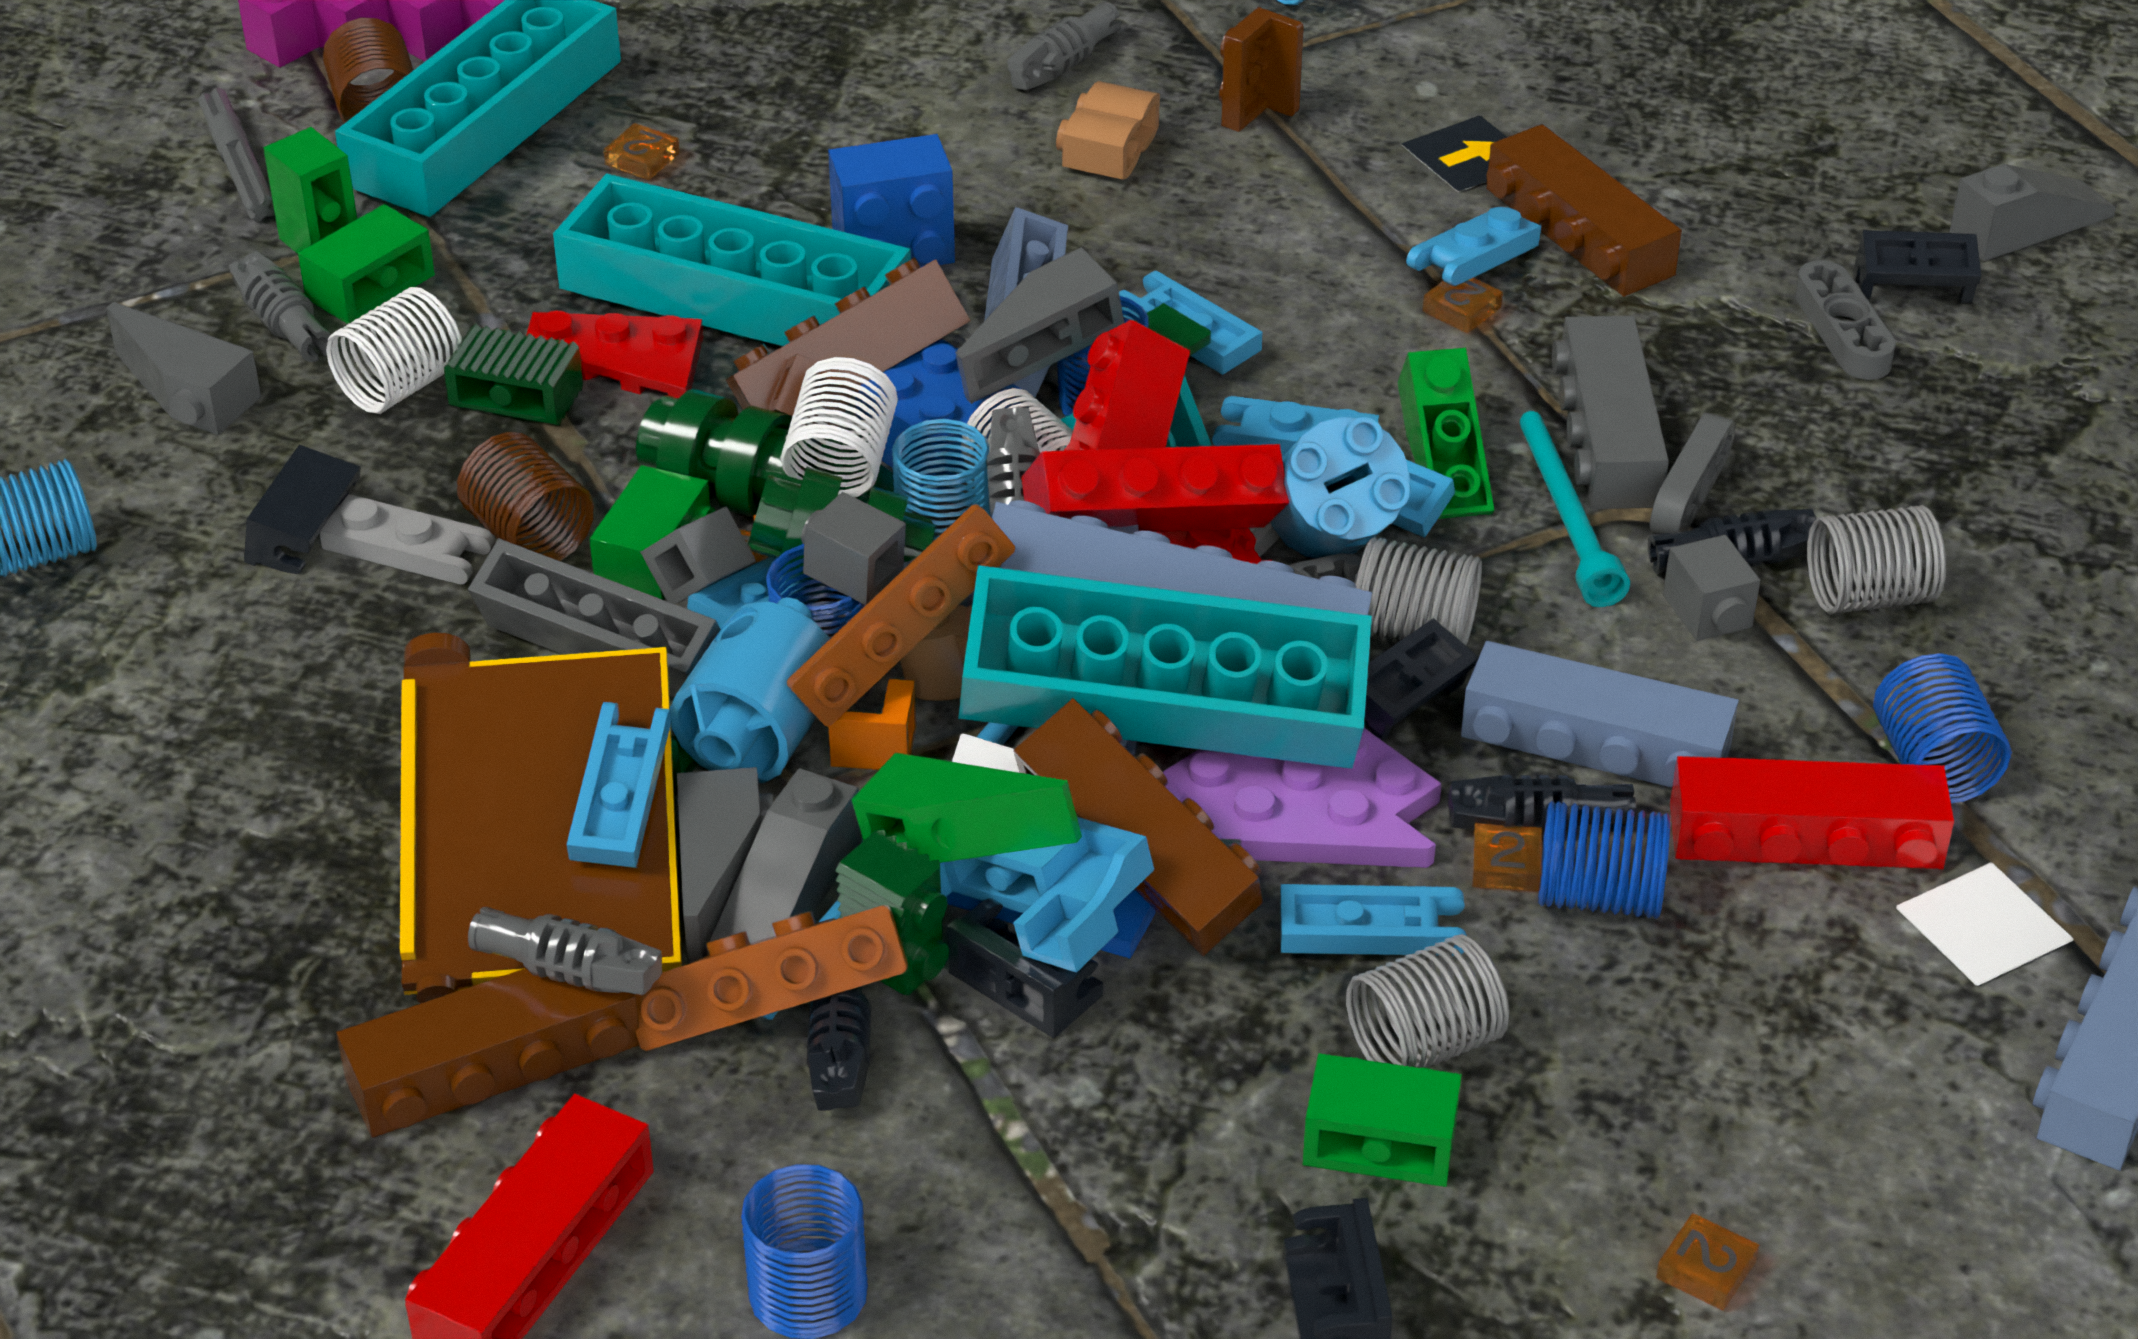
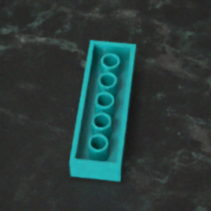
M504 0L335 131L337 147L348 155L353 189L409 209L415 213L431 217L621 62L616 8L594 0Z
M607 173L553 233L559 289L579 293L589 298L602 299L633 307L640 311H648L664 316L674 315L680 318L702 319L703 326L780 346L790 343L784 333L785 331L815 315L821 325L839 315L840 313L834 303L865 286L870 296L890 286L885 274L911 260L910 248Z
M978 565L962 676L958 719L1038 729L1073 698L1089 714L1099 710L1106 715L1119 730L1123 740L1353 769L1364 730L1372 616Z

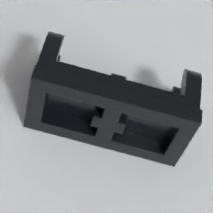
M1863 230L1853 269L1854 281L1860 283L1859 288L1867 300L1871 298L1874 284L1962 287L1958 303L1971 304L1977 284L1981 280L1977 234Z
M299 445L246 519L244 563L253 566L259 563L282 572L301 573L306 562L298 557L286 555L280 549L281 545L290 548L292 551L309 553L314 546L315 538L337 506L350 494L348 493L352 485L355 486L360 479L361 466Z
M1432 618L1368 663L1364 718L1370 726L1371 733L1383 742L1386 741L1392 726L1442 690L1444 693L1450 694L1462 686L1468 672L1476 666L1479 657L1437 620Z
M993 898L983 900L960 920L956 918L948 924L949 973L1053 1039L1103 996V982L1093 976L1088 979L1086 978L1097 969L1098 962L1090 959L1076 973L1022 956L1017 935L1008 930L1007 923L997 918L986 925L991 918L996 917L1003 909V905Z
M1368 1198L1353 1199L1352 1204L1316 1206L1296 1212L1293 1215L1297 1230L1326 1229L1317 1235L1302 1234L1284 1239L1283 1254L1299 1339H1390L1392 1312Z

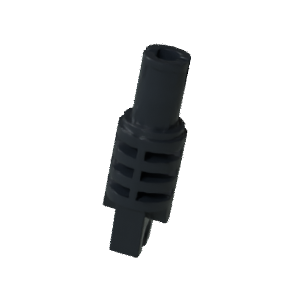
M1767 509L1758 511L1756 515L1753 512L1742 513L1740 517L1736 514L1724 516L1723 520L1719 517L1709 518L1701 524L1700 528L1649 535V559L1651 563L1653 562L1652 568L1656 574L1663 573L1667 570L1671 547L1726 534L1750 567L1759 566L1762 562L1766 565L1778 563L1807 554L1809 532L1816 520V516L1812 509Z
M1499 775L1452 781L1448 794V808L1453 828L1491 833L1517 831L1518 834H1530L1531 831H1536L1537 834H1544L1548 803L1551 801L1555 804L1559 801L1561 804L1565 802L1567 805L1565 834H1568L1571 806L1574 803L1578 806L1577 825H1581L1582 808L1587 804L1590 808L1588 824H1592L1593 811L1598 805L1601 809L1599 824L1604 823L1605 809L1610 807L1612 810L1611 825L1615 826L1616 810L1621 808L1623 810L1622 826H1626L1627 812L1630 809L1634 811L1635 822L1636 797H1633L1635 792L1633 784H1576L1575 780L1569 779L1567 775H1557L1554 779H1550L1548 775H1537L1536 779H1531L1530 775H1518L1517 779H1512L1511 775Z
M862 986L813 1000L809 1005L807 1066L809 1067L814 1099L819 1111H829L835 1108L847 1109L860 1105L870 1065L872 1011L870 1002L862 993Z

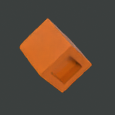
M889 679L882 714L846 711L837 721L828 726L831 767L879 770L894 753L911 755L916 733L914 680Z

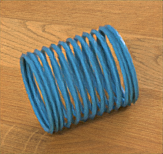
M949 419L926 420L908 427L897 436L892 447L894 493L908 496L905 511L910 513L915 511L921 515L937 518L957 517L962 515L972 505L977 504L990 516L986 465L989 453L987 438L977 428L961 421ZM938 433H951L963 435L974 440L977 443L975 444L959 437L938 436L925 438L905 448L911 441L915 439H918L925 435ZM936 441L961 442L973 447L977 451L975 452L961 445L937 444L925 446L904 457L913 448ZM942 448L962 450V451L967 452V453H969V454H971V455H974V456L978 459V460H976V459L971 458V457H969V456H967V455H964V454H962V453H955V452H946V451H943V452L927 453V454L922 455V456H920V457H917V458H915V459H913V460H910V461L905 465V463H906L910 458H912L913 456H915V455H917V454H920V453H922V452H924V451H927V450H935V449H942ZM941 456L963 458L975 464V466H972L963 461L941 459L927 461L909 469L913 464L926 458ZM939 464L960 465L970 469L966 471L960 468L939 467L926 469L919 473L915 472L926 466ZM944 471L959 473L957 475H926L929 473H937ZM952 487V488H955V489H942V490H937V489H932V488ZM943 502L954 503L951 505H934V503ZM963 506L968 507L958 512L935 513L919 509L924 507L935 510L958 509ZM956 520L931 521L935 525L942 526L952 525ZM935 528V533H943L947 528ZM934 535L932 540H936L939 536Z
M64 458L63 462L58 460L56 466L50 462L48 466L49 475L46 468L40 465L38 469L40 480L36 471L30 468L28 472L30 483L25 472L20 471L18 476L20 486L15 475L10 474L9 484L12 494L5 478L0 477V491L3 497L2 501L0 495V524L12 558L11 562L0 530V557L2 564L0 562V576L2 575L6 578L9 570L16 575L19 567L26 572L29 565L36 569L39 562L46 566L49 559L56 563L59 556L66 560L69 553L75 557L78 551L83 554L88 553L90 550L95 551L97 540L90 511L77 474L68 459ZM18 514L30 542L32 556L26 546ZM62 515L71 535L72 546L66 536ZM8 516L12 524L13 530L15 532L16 538L18 540V543L20 545L22 559L15 546ZM41 517L51 541L52 551L46 541ZM52 518L60 535L62 548L57 541ZM31 520L40 540L42 554L36 543Z

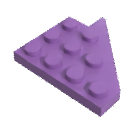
M1365 728L1353 769L1198 749L1163 771L1168 780V784L1165 787L1181 803L1186 798L1195 801L1212 820L1214 829L1211 832L1219 839H1241L1242 847L1254 860L1427 868L1434 863L1436 844L1408 823L1440 803L1441 783Z

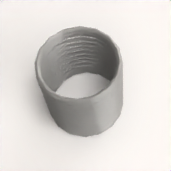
M1924 505L1910 506L1905 509L1901 507L1895 510L1891 508L1886 511L1879 510L1876 512L1872 510L1866 512V514L1860 512L1856 515L1850 513L1846 516L1841 514L1837 517L1834 515L1821 516L1816 518L1810 529L1807 543L1809 577L1819 606L1828 614L1841 613L1842 611L1845 613L1852 610L1859 611L1871 608L1914 605L1920 602L1922 604L1935 602L1943 591L1946 578L1944 539L1936 517ZM1915 517L1920 524L1925 543L1926 576L1923 590L1920 586L1922 579L1921 542L1914 522ZM1895 519L1898 522V528L1895 526ZM1886 520H1887V522H1888V532H1887V529H1886V527H1885V521H1886ZM1876 521L1879 525L1878 532L1875 528ZM1866 522H1867V524H1868V526H1869V532H1868V533H1867L1866 528H1865V527H1866ZM1856 524L1859 527V535L1856 531ZM1846 526H1848V528H1849V530H1850V532H1849V538H1848V534H1847V532H1846ZM1827 527L1830 531V564L1838 597L1834 594L1826 563L1825 540ZM1929 534H1930L1931 541H1932V547H1933V554H1934V580H1933L1931 592H1930V594L1927 596L1926 594H1927L1928 589H1929V585H1930V581H1931V575H1932V552H1931V542H1930V538H1929ZM1912 535L1915 543L1916 571L1912 554ZM1893 540H1894V544H1895L1897 568H1896L1895 558H1894V552H1893ZM1819 545H1820V562H1819ZM1884 545H1885V552H1886L1887 569H1886V563H1885V557H1884ZM1864 546H1865V552H1866V561H1865V554H1864ZM1874 546H1875V552H1876V562H1875V556H1874ZM1835 547H1836L1837 557H1838L1839 575H1838L1837 564H1836ZM1821 569H1822V575H1823V579H1824V582H1825V585H1826L1827 592H1828V594H1829L1830 598L1832 599V601H1833V603H1834L1835 606H1833V605L1831 604V602H1830V600H1829V598H1828V596H1827V594H1826V592H1825L1824 584H1823L1822 577H1821ZM1882 576L1885 582V589L1882 587ZM1892 576H1893V579H1894V582H1895V587H1894V589H1893V587H1892V585H1891V584H1892ZM1902 576H1903V579H1904V582H1905L1904 588H1903V586L1901 585V583H1902ZM1853 579H1854V582H1855V585H1856V590H1855V592L1853 591V588H1852V587H1853ZM1863 579L1866 585L1865 592L1862 588ZM1872 579H1874L1876 585L1875 591L1872 588Z
M1375 536L1372 537L1365 548L1356 581L1357 589L1372 592L1368 615L1372 616L1370 636H1374L1378 630V635L1381 639L1388 632V637L1391 641L1396 638L1397 634L1399 641H1401L1434 618L1464 645H1467L1480 591L1482 561L1478 556L1474 558L1472 555L1468 557L1466 554L1459 557L1456 552L1449 555L1446 550L1439 553L1436 548L1429 551L1426 546L1419 549L1415 544L1409 547L1405 542L1399 545L1395 540L1389 544L1385 538L1382 539L1380 537L1377 539ZM1394 548L1395 555H1394V557H1393V559H1392V562H1391V565H1390L1391 552H1392V549ZM1404 550L1405 557L1400 568L1401 554ZM1414 552L1415 559L1410 570L1411 556ZM1424 554L1425 561L1420 573L1421 558ZM1434 556L1435 564L1430 575V565ZM1444 558L1445 566L1440 578V567ZM1454 561L1455 568L1450 580V569ZM1390 588H1391L1390 600H1389V605H1388L1387 614H1386V618H1385L1386 607H1387L1388 597H1389ZM1400 591H1401L1399 607H1398V611H1397V615H1396V610H1397L1399 595H1400Z
M1464 934L1454 935L1451 938L1445 939L1444 942L1435 943L1434 946L1425 947L1424 950L1406 955L1405 958L1396 959L1395 962L1386 963L1385 966L1376 967L1375 970H1369L1366 973L1353 976L1347 987L1346 1006L1349 1022L1359 1047L1369 1061L1387 1063L1370 1040L1362 1020L1358 1001L1360 983L1364 1015L1372 1035L1382 1052L1396 1065L1430 1068L1431 1065H1437L1441 1061L1459 1056L1460 1053L1469 1052L1470 1049L1478 1048L1482 1044H1488L1490 1041L1502 1038L1508 1028L1509 1005L1500 974L1490 956L1479 943ZM1454 945H1457L1458 947L1462 948L1463 951L1467 954V956L1472 960L1483 981L1489 999L1491 1012V1026L1489 1032L1486 1030V1006L1479 982L1473 970L1471 969L1469 963L1462 956V954L1454 948ZM1452 953L1462 964L1472 982L1479 1003L1481 1025L1477 1022L1475 1004L1469 986L1461 970L1452 960ZM1435 965L1440 970L1441 978L1435 970ZM1425 969H1426V970L1429 972V974H1430L1432 984H1431L1430 980L1428 979V977L1426 976ZM1454 973L1463 988L1469 1010L1461 997ZM1416 974L1421 979L1422 988L1416 980ZM1406 978L1411 983L1413 994L1410 988L1407 986ZM1396 982L1402 989L1403 998L1400 992L1397 990ZM1367 984L1371 986L1372 1003L1380 1027L1392 1048L1402 1058V1063L1390 1052L1378 1033L1369 1008ZM1378 996L1382 999L1391 1026L1399 1038L1400 1047L1387 1027L1380 1009ZM1455 1012L1460 1019L1461 1025L1456 1021ZM1445 1015L1450 1022L1451 1029L1446 1024ZM1434 1017L1440 1025L1441 1033L1436 1028ZM1424 1020L1430 1028L1431 1036L1426 1031ZM1413 1022L1420 1032L1421 1040L1416 1035ZM1458 1032L1461 1034V1039L1457 1037ZM1428 1043L1431 1045V1051L1428 1049ZM1418 1047L1422 1050L1421 1055L1418 1053Z

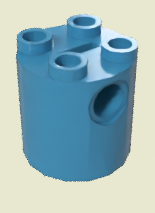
M1344 416L1320 422L1302 435L1282 458L1285 473L1284 486L1289 504L1271 521V525L1287 546L1305 557L1320 558L1340 553H1356L1367 545L1372 537L1379 535L1395 521L1410 497V474L1404 452L1392 436L1383 430L1379 423L1372 418Z
M788 597L780 599L777 604L772 602L747 603L732 612L677 692L670 706L671 728L681 747L702 767L709 771L757 767L758 783H765L781 774L817 717L787 686V680L831 638L812 620L811 612L805 604L797 599Z

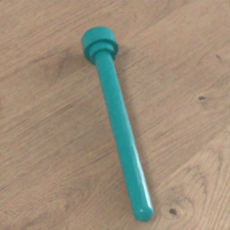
M1527 411L1520 418V427L1580 559L1575 575L1579 590L1585 602L1591 606H1612L1621 601L1628 593L1630 588L1628 574L1617 556L1602 550L1541 415L1535 411Z

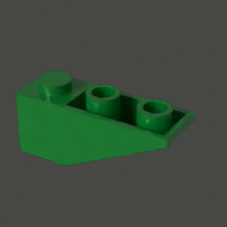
M1466 347L1408 352L1397 383L1406 436L1415 463L1452 478L1455 488L1453 497L1438 519L1493 514L1494 505Z
M894 753L851 799L863 840L875 831L885 830L886 837L896 836L897 843L907 842L908 849L917 848L918 855L928 854L929 861L939 860L940 863L1077 843L1082 837L1068 781Z

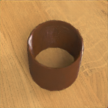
M358 18L345 22L331 33L324 45L323 62L338 112L344 123L414 70L402 34L392 24L378 18ZM374 69H391L394 71L383 81L371 85H353L350 83L361 73Z
M505 432L490 437L470 454L464 462L457 479V495L463 507L475 519L479 520L480 524L484 525L496 539H502L528 550L545 544L559 533L570 517L575 504L576 493V508L570 523L561 535L547 546L531 550L541 553L549 550L561 541L574 525L581 507V514L577 525L568 538L554 550L542 554L558 561L563 560L578 548L586 538L594 520V502L589 491L565 471L559 463L554 461L534 440L523 433ZM499 444V445H497L496 447H494L493 449H491L490 451H488L487 453H485V454L479 459V457H480L484 452H486L488 449H490V448L493 447L494 445ZM512 445H517L514 447L504 449L500 453L489 459L485 463V465L480 469V471L476 474L473 484L469 491V485L471 483L475 471L487 457H489L499 449ZM517 450H522L516 453L509 454L508 456L497 462L495 465H493L492 468L487 472V474L482 478L480 485L477 489V492L475 494V488L480 479V476L485 472V470L490 466L491 463H493L495 460H497L504 454ZM527 455L517 458L501 468L487 484L480 500V494L485 482L499 466L512 458ZM527 460H533V461H529V462L520 464V465H518L517 467H515L513 470H511L510 472H508L507 474H505V475L501 478V480L496 484V486L492 489L491 494H490V496H489V498H488V501H487V503H486V506H485V500H486V497H487V495H488V492H489L491 486L494 484V482L499 478V476H500L503 472H505L506 470H508L509 468H511L513 465H515V464H517V463H521V462H524V461H527ZM534 465V467L525 469L524 471H522L521 473H519L514 478L508 481V483L498 493L496 500L493 504V507L490 510V505L493 501L496 491L501 487V485L506 481V479L514 473H516L517 471H519L520 469ZM533 472L531 475H529L528 477L520 481L518 484H516L503 499L500 507L497 508L501 497L508 490V488L515 481H517L524 475ZM529 481L526 487L520 490L513 500L506 504L516 490ZM558 489H560V493H559V495H558V498H557V501H556V503H555V506H554V508L551 510V512L548 514V516L545 518V520L542 521L539 525H537V526H536L535 528H533L532 530H530V531H528V532H525V533H522V534H520V535H517V533L529 529L531 526H533L535 523H537L540 519L543 518V516L546 514V512H547V511L549 510V508L552 506V504H553V502H554V500H555L556 494H557V492H558ZM553 491L548 504L545 506V508L542 510L539 516H537L527 525L518 528L519 525H522L535 514H537V512L548 499L550 492ZM565 492V499L563 501L560 512L557 514V516L554 518L551 524L536 536L530 537L525 540H519L524 537L533 535L535 532H537L539 529H541L544 525H546L549 522V520L558 510ZM544 495L536 508L522 519V516ZM570 498V504L564 519L558 525V527L543 540L533 543L531 545H524L535 540H538L555 526V524L564 514V511Z

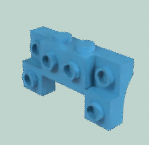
M1077 817L1082 834L1081 839L1077 843L940 863L941 894L947 897L951 892H956L982 901L993 898L1001 903L1003 907L1023 913L1013 922L1022 956L1077 973L1119 932L1113 909L1154 871V866L1146 836Z

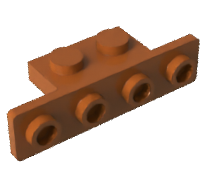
M977 504L972 505L787 680V686L825 726H831L975 590L978 565L998 568L1015 552V545L982 507Z
M881 905L845 917L831 918L815 923L813 913L809 911L773 922L772 926L775 936L750 943L747 932L743 931L706 943L710 956L664 971L659 979L653 983L651 989L644 995L634 994L639 1028L635 1032L641 1049L645 1051L904 973L908 969V962L891 908L888 905Z

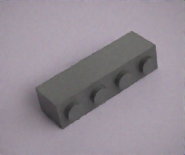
M1565 317L1563 339L1553 341L1552 368L1554 375H1562L1559 385L1561 410L1570 411L1567 417L1568 446L1578 447L1575 452L1574 462L1576 484L1586 486L1590 509L1653 508L1658 492L1666 479L1669 460L1635 317Z
M499 538L468 588L471 597L488 626L563 655L666 647L669 696L672 697L676 696L683 683L721 630L717 621L713 618Z

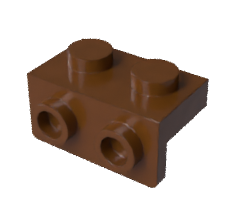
M1257 7L1240 23L1226 32L1220 47V54L1223 58V82L1219 90V101L1222 103L1221 126L1240 132L1266 108L1288 116H1293L1299 111L1304 26L1300 21Z

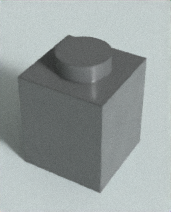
M842 492L823 510L813 512L803 527L801 541L804 544L803 573L867 605L903 571L906 523Z
M727 507L676 529L640 552L667 602L675 605L688 599V596L756 562Z
M1725 534L1671 547L1663 596L1695 640L1699 641L1753 627L1760 579Z

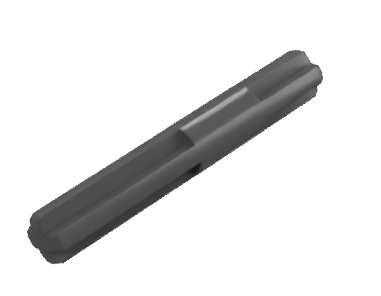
M214 88L211 93L203 92L198 102L209 125L211 136L223 162L230 172L249 218L261 222L265 216L273 217L275 212L271 191L253 154L251 143L240 119L233 110L226 92L220 88Z

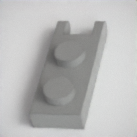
M350 494L334 511L319 533L322 549L456 584H465L473 574L471 564L467 560L459 558L464 550L485 555L490 552L496 543L494 535L487 529Z

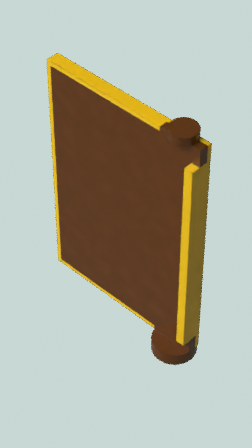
M427 633L415 637L406 645L404 650V679L402 680L400 851V956L402 960V988L404 995L416 994V999L421 1004L525 969L523 962H519L516 959L493 953L488 954L474 951L469 947L468 931L470 923L476 913L480 914L482 907H490L526 919H535L539 915L553 914L561 916L562 919L577 920L580 924L589 923L597 925L598 928L612 929L626 938L661 950L662 972L682 966L671 724L637 867L569 860L566 845L603 702L618 703L619 719L617 725L647 729L651 728L656 708L670 709L666 647L470 662V648L468 644L452 634Z

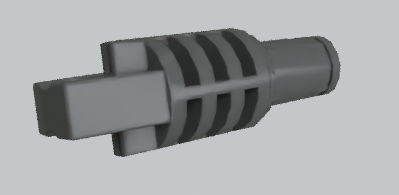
M1101 2L1079 18L1065 17L1031 38L1007 60L1013 88L1029 90L1047 83L1091 56L1096 43L1120 30L1121 21L1115 20L1120 17L1117 8L1109 2Z
M254 251L245 258L237 260L228 266L243 301L274 336L288 339L299 351L302 358L308 362L319 360L318 354L313 349L314 347L324 357L327 355L326 348L331 333L315 319L312 302L294 281L288 277L283 269L258 251Z
M1002 408L992 411L989 453L986 460L991 518L996 502L1009 504L1011 501H1024L1021 477L1040 455L1029 408Z
M482 907L480 914L476 913L473 917L468 931L469 947L474 951L488 954L493 953L516 959L519 962H523L524 967L532 975L539 977L548 976L550 980L566 981L570 985L585 986L586 989L593 991L627 992L644 995L662 974L661 950L626 938L616 933L615 930L598 928L597 925L589 923L580 924L577 920L562 919L561 916L553 914L539 915L535 919H526L490 907Z

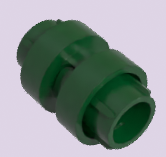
M697 389L688 390L680 398L666 395L654 401L643 416L636 440L637 460L640 465L708 480L710 499L716 494L722 508L727 507L730 512L753 518V515L757 513L768 475L776 472L788 476L783 471L780 457L792 417L754 405L745 408L739 414L733 400ZM802 440L807 447L819 453L818 449L814 448L813 446ZM797 443V445L806 455L819 462V459L817 457L805 451L799 445V443ZM794 449L795 453L801 458L803 462L807 463L815 469L819 468L811 462L807 461L806 459L802 458L800 454ZM792 456V459L795 461V463H796L802 470L805 471L806 468H804L803 466H801V465L794 459V457ZM795 470V472H796L800 477H802V478L804 477L802 474L798 473V472Z
M808 466L806 467L803 480L776 472L768 475L747 546L750 547L752 552L777 559L783 552L802 545L801 535L806 521L813 512L823 510L838 496L843 477ZM872 486L866 504L906 523L904 562L917 558L932 543L936 525L932 523L930 518L905 511L908 496ZM804 555L788 561L780 570L786 565L804 558ZM804 563L790 568L786 573L804 566ZM801 571L795 575L790 576L789 578L793 579L804 573L803 571ZM806 577V578L801 579V580H799V581L804 582V581H806V580H812L813 578H812V577Z

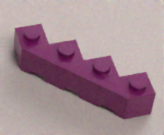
M238 0L246 49L281 68L318 47L324 49V45L333 31L345 22L358 18H378L392 24L402 34L408 53L425 62L504 0Z

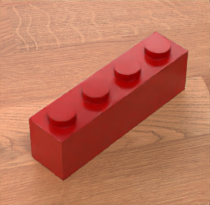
M1130 320L1100 334L1093 342L1088 353V364L1091 367L1085 389L1080 393L1074 405L1073 416L1076 422L1070 443L1064 451L1165 448L1190 350L1134 320Z
M1280 444L1042 451L1021 477L1024 501L1041 506L1045 509L1046 514L1071 519L1074 516H1090L1102 520L1108 526L1126 527L1138 525L1139 531L1166 532L1264 528L1289 504L1284 486L1285 473Z
M1677 756L1670 798L1675 859L1944 869L1954 825V817L1945 767L1942 765Z
M574 1093L555 1117L551 1116L542 1123L535 1136L534 1143L517 1164L507 1167L500 1174L492 1194L475 1215L465 1218L457 1226L450 1245L429 1270L421 1271L412 1281L405 1298L412 1339H523L654 1173L649 1125Z

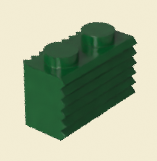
M474 324L444 366L449 405L560 426L561 419L565 418V413L569 412L570 405L574 403V398H578V393L582 391L583 387L580 349L574 341L567 344L563 339L557 340L551 337L546 340L541 335L535 338L530 333L524 336L520 331L514 335L509 329L501 330L498 327L492 331L487 325L484 328H480L477 324Z
M885 830L875 831L842 859L835 870L839 873L836 881L840 883L836 890L840 893L837 899L841 903L838 911L841 912L839 918L881 905H888L891 908L908 962V969L902 974L880 981L901 994L909 996L925 980L930 981L941 972L949 955V947L942 939V918L947 909V897L941 894L939 860L929 861L928 854L918 855L917 848L908 849L907 842L897 843L896 836L886 837Z

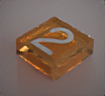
M636 123L631 125L604 148L605 165L650 180L680 154L679 138Z
M1475 278L1469 279L1457 286H1452L1442 281L1424 295L1423 312L1469 333L1502 307L1503 291Z
M1475 823L1472 887L1539 892L1542 876V828L1504 827V825Z
M1692 1213L1660 1259L1656 1278L1724 1311L1756 1263L1760 1245Z

